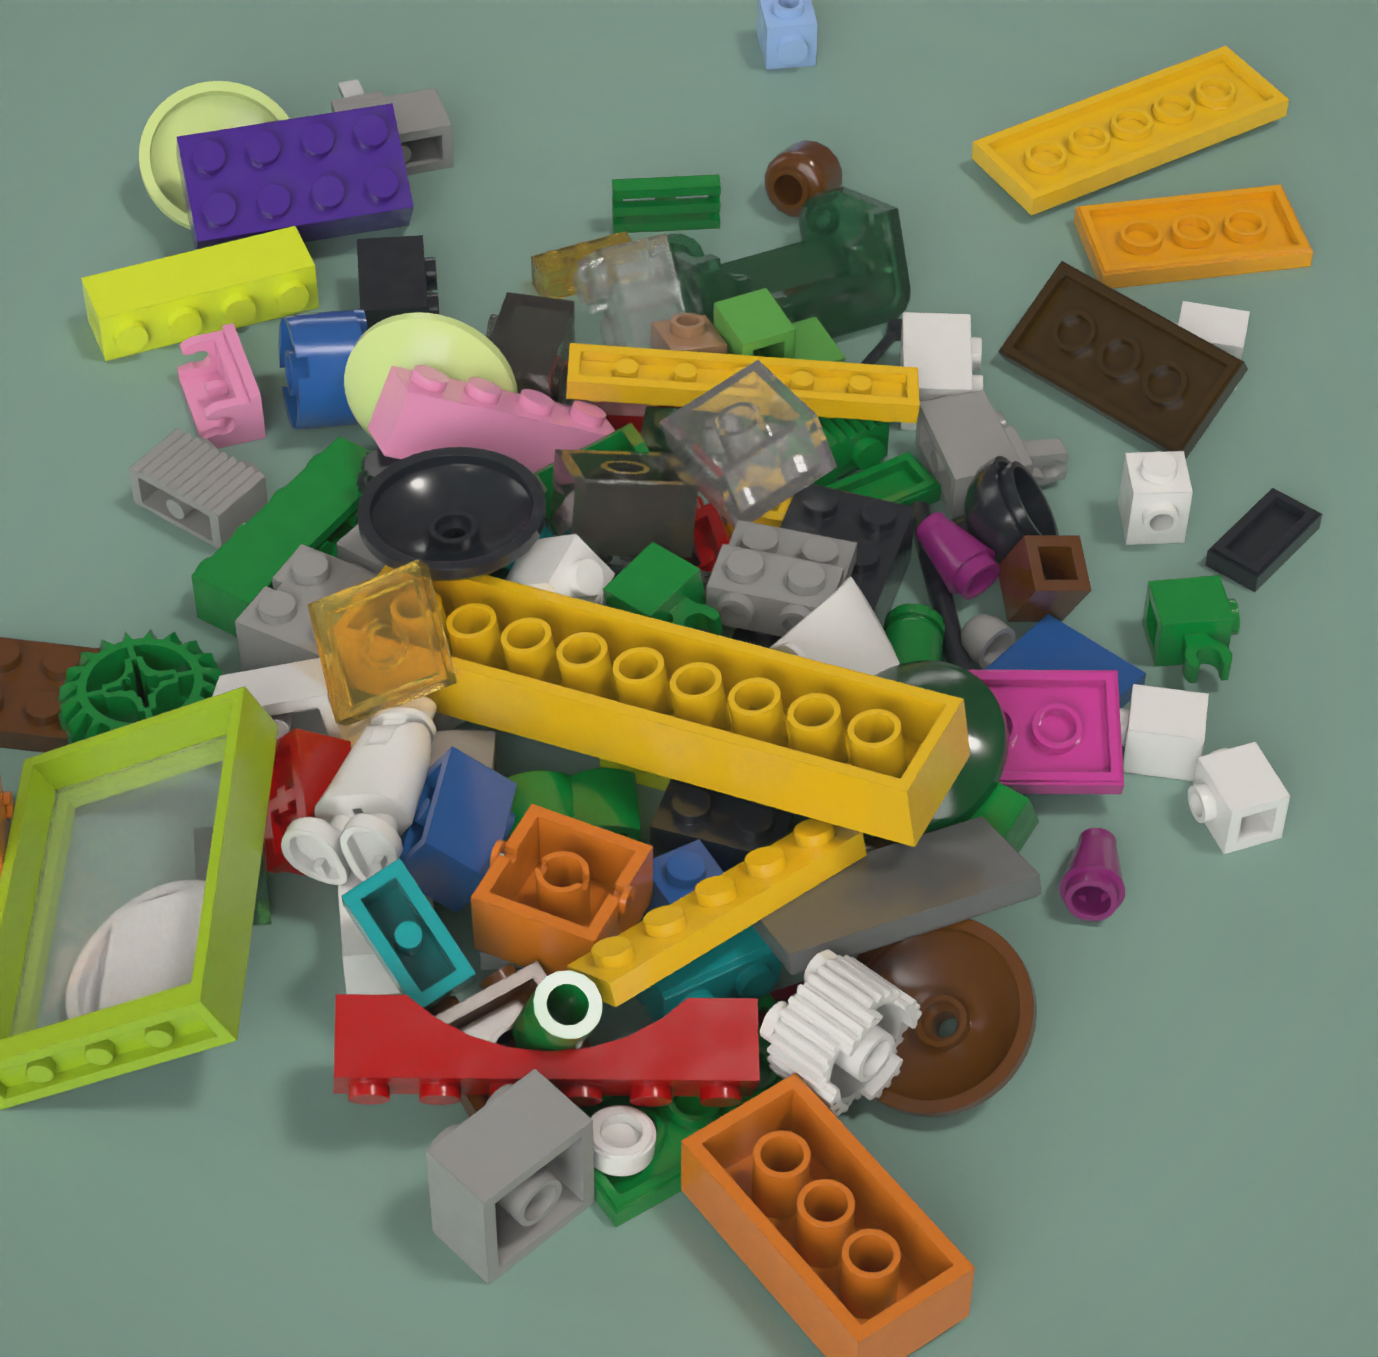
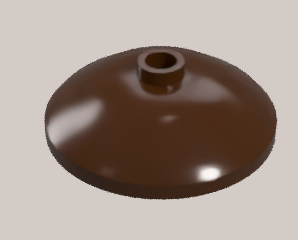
M967 919L861 953L857 956V961L915 999L920 1004L919 1010L922 1012L921 1017L917 1021L916 1028L912 1029L908 1026V1029L902 1034L901 1037L904 1039L896 1047L898 1051L896 1055L903 1059L902 1065L899 1068L900 1073L891 1079V1085L889 1088L885 1087L882 1090V1095L879 1098L875 1097L877 1101L904 1114L921 1117L948 1116L982 1104L999 1092L1013 1078L1027 1056L1033 1040L1037 1019V1002L1033 982L1026 965L1014 948L999 933L978 921ZM947 1019H957L955 1032L948 1037H939L941 1024Z

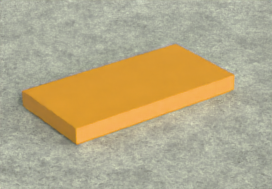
M1280 184L1075 207L1074 224L1096 279L1112 289L1311 267L1313 250Z

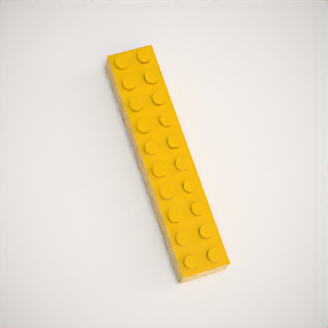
M385 565L332 632L337 653L340 656L352 689L391 700L402 697L425 696L434 701L437 713L912 847L917 845L970 756L965 705L962 698L489 575L460 581H432L404 574Z

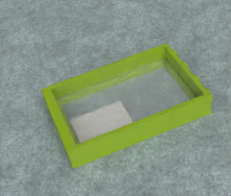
M245 686L24 759L0 877L1 1110L238 1040L278 734V725Z

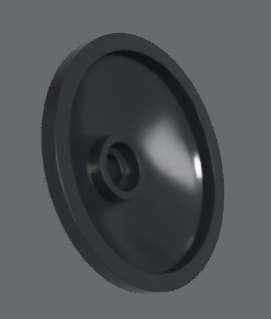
M447 447L410 455L382 470L364 489L359 500L357 517L362 541L371 554L385 565L404 574L421 579L460 581L478 578L498 571L526 553L537 541L544 528L546 500L543 488L536 476L518 461L506 455L485 449Z

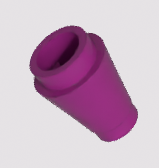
M942 512L931 514L916 529L915 537L920 541L950 593L960 594L963 599L970 600L984 593L997 579L1000 573V566L995 562V552L953 521L947 519Z
M1090 828L1080 834L1078 843L1060 882L1061 898L1070 913L1079 919L1086 921L1104 920L1115 912L1125 898V886L1118 856L1117 841L1111 832L1103 828Z

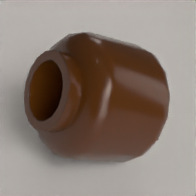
M800 141L783 150L768 164L764 175L765 190L769 200L777 210L790 217L804 218L817 213L838 195L842 185V168L836 155L827 146L817 141Z

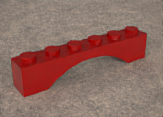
M335 994L333 1094H348L349 1102L364 1105L387 1103L390 1101V1094H419V1102L450 1105L459 1103L461 1095H489L490 1098L502 1086L507 1084L514 1085L532 1070L536 1069L576 1106L599 1104L602 1102V1096H630L631 1104L645 1107L668 1105L672 1103V1096H700V1104L709 1107L735 1106L742 1103V1097H751L760 1081L758 999L687 998L662 1019L627 1037L589 1048L540 1051L506 1047L470 1036L434 1017L408 995Z

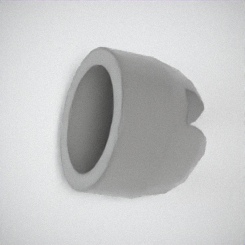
M988 614L973 616L965 623L961 631V643L967 654L984 669L1012 646L1015 640V632L1001 619Z

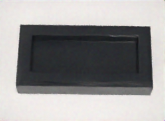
M1272 488L1207 551L1205 565L1256 592L1320 528L1322 513Z

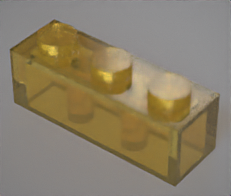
M624 231L531 256L532 284L543 302L546 303L639 278V250L628 233Z

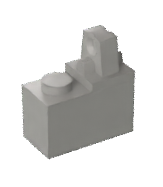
M358 79L338 83V91L341 94V98L331 100L332 112L393 103L407 176L454 167L452 127L436 88L384 97L382 91L365 94Z
M985 390L920 401L915 445L927 471L941 485L940 498L950 520L964 514V501L967 489L977 470L997 456H1003L1010 462L1017 461L1021 463L1031 473L1039 487L1065 479L1068 452L1061 439L1022 441L1015 426L1007 427L1003 413L1001 411L995 412Z

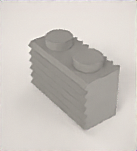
M180 427L175 429L128 468L134 503L218 549L233 536L239 525L248 522L268 503L265 476L254 464L248 461L237 462L233 456L228 457L224 451L220 453L209 440L203 437L193 439L189 432L184 434Z

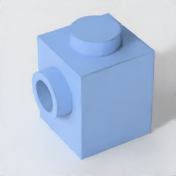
M758 0L757 37L766 70L816 66L818 23L812 1Z

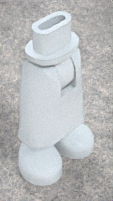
M425 696L395 698L390 702L387 709L378 711L373 716L370 725L366 726L332 782L316 804L314 810L315 818H299L292 821L282 838L281 849L284 857L294 868L318 881L332 885H342L347 882L351 871L361 881H365L399 859L403 851L400 836L413 822L429 768L432 743L436 734V727L432 719L437 707L433 700Z

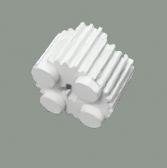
M827 949L817 953L810 961L804 973L805 984H800L797 987L795 996H790L788 999L789 1004L781 1001L768 1011L760 1029V1036L771 1043L767 1048V1052L770 1053L767 1061L771 1063L769 1067L773 1072L783 1079L797 1073L831 1112L838 1117L842 1112L848 1111L854 1098L858 1100L863 1095L867 1099L872 1100L875 1097L879 1098L885 1087L889 1088L891 1079L900 1073L899 1068L903 1062V1059L896 1055L898 1052L896 1047L902 1043L904 1038L901 1036L908 1029V1026L912 1029L916 1028L917 1021L921 1017L922 1012L919 1010L920 1004L915 999L853 957L848 955L842 957Z

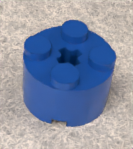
M364 310L304 313L281 318L278 339L280 368H285L287 386L282 387L290 426L293 429H313L358 425L359 423L354 417L346 398L344 373L353 347L358 339L367 331Z

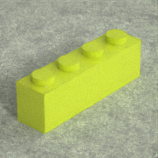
M296 226L81 278L88 321L105 361L181 343L193 336L223 330L222 326L234 323L235 329L319 308L315 264Z

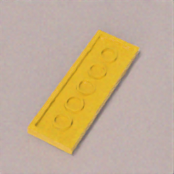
M1223 46L975 140L972 144L971 158L1032 216L1283 118L1287 115L1289 99L1230 48Z

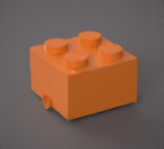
M531 804L508 841L499 839L494 844L490 855V868L471 896L474 949L522 967L538 961L547 976L557 971H568L567 965L589 953L595 943L608 937L618 936L638 924L653 899V846Z

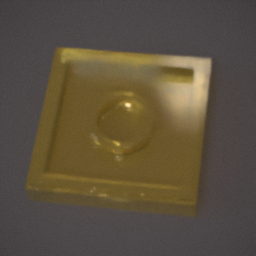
M415 560L307 604L335 723L348 726L374 716L383 709L400 706L457 683L428 564Z

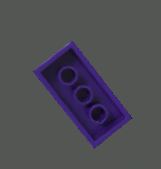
M393 103L176 137V158L195 250L296 226L303 242L409 226L414 205Z

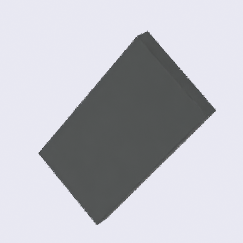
M980 816L923 834L915 847L895 843L869 851L867 856L754 923L752 927L791 975L805 972L813 957L827 949L842 957L845 955L852 957L1035 898L1042 894L1040 874Z

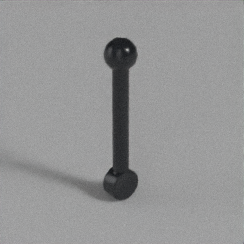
M894 318L888 322L886 335L861 364H875L895 341H901L902 319Z

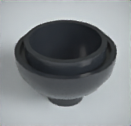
M997 456L989 460L977 470L967 489L964 501V514L951 520L992 549L996 554L995 562L997 564L1002 562L1023 536L1059 535L1052 510L1034 477L1021 463L1017 461L1010 462L1003 456Z

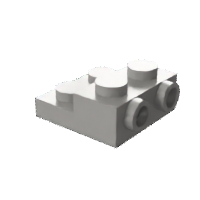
M737 520L729 544H722L708 581L706 605L713 607L719 613L722 625L783 637L834 593L847 578L851 577L856 562L857 542Z

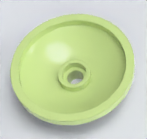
M208 81L177 91L155 109L148 119L141 136L139 146L140 172L149 196L167 217L191 230L176 158V137L290 118L270 97L259 90L240 83Z
M414 312L399 314L386 318L370 327L353 347L344 373V388L348 405L357 422L373 440L374 438L367 428L391 365L414 370V367L417 365L429 366L441 371L451 379L468 382L469 378L478 377L496 384L501 390L518 393L513 371L504 355L492 341L481 332L459 320L433 313Z

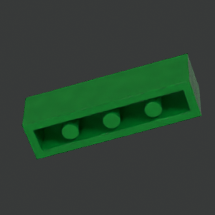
M338 436L321 453L314 455L306 467L285 487L279 488L273 494L270 501L248 522L239 525L233 536L211 557L203 559L191 575L197 618L237 637L236 619L265 586L273 589L272 578L301 544L338 558L336 543L358 524L357 510L362 493L358 492L359 486H356L358 474L362 471L363 457H366V453L371 451Z

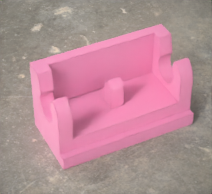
M234 323L223 325V330L190 337L180 344L183 355H193L199 351L208 353L207 357L202 361H191L177 367V373L199 437L209 440L217 449L266 438L261 394Z

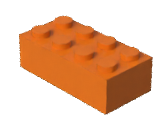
M797 1073L780 1081L681 1141L682 1192L825 1357H907L969 1316L975 1267Z

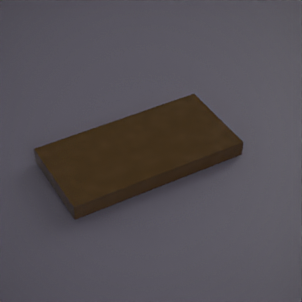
M1064 261L1060 262L998 351L1004 360L1163 452L1184 451L1185 459L1248 370L1244 361Z

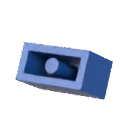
M453 746L428 768L413 822L401 836L403 851L399 858L423 894L457 913L471 901L472 894L489 870L490 855L494 844L499 839L505 840L514 825L515 814L510 810L517 784Z

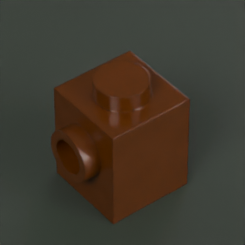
M1080 535L1023 536L999 564L1000 573L998 577L1007 622H1039L1047 614H1050L1059 621H1063L1092 591Z

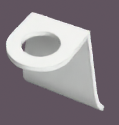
M852 577L847 578L834 593L770 647V649L870 675H875L900 664L878 618Z

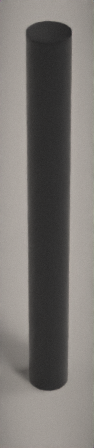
M923 501L914 502L909 505L915 507L913 539L931 609L941 615L945 624L942 644L944 660L946 663L960 666L966 670H972L969 655L961 643L962 628L953 594L948 591L920 541L915 537L918 526L931 515L930 507Z

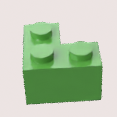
M767 288L714 303V327L728 344V354L845 362L846 357L816 316L791 323ZM733 411L735 423L741 431L754 427V423L759 417L765 419L768 415L761 412Z

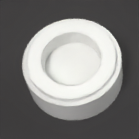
M614 1105L599 1110L591 1117L593 1120L594 1167L613 1176H629L642 1171L650 1164L655 1151L656 1129L652 1120L644 1112L630 1106Z

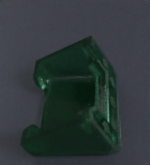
M845 186L818 193L810 197L803 205L799 215L801 242L721 264L720 258L713 254L705 256L701 245L695 239L681 233L669 234L646 241L653 275L679 314L694 313L700 316L706 315L713 326L715 302L767 288L791 323L816 316L831 338L887 323L891 319L898 318L906 310L910 301L911 287L898 208Z

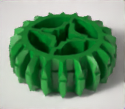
M150 629L144 638L132 639L125 631L122 642L111 644L101 639L98 653L81 652L79 666L67 668L65 684L59 687L58 702L62 703L60 705L61 712L58 714L62 730H67L68 744H72L213 696L219 676L222 675V670L218 668L212 653H203L196 640L182 644L176 632L169 634L164 639H157Z

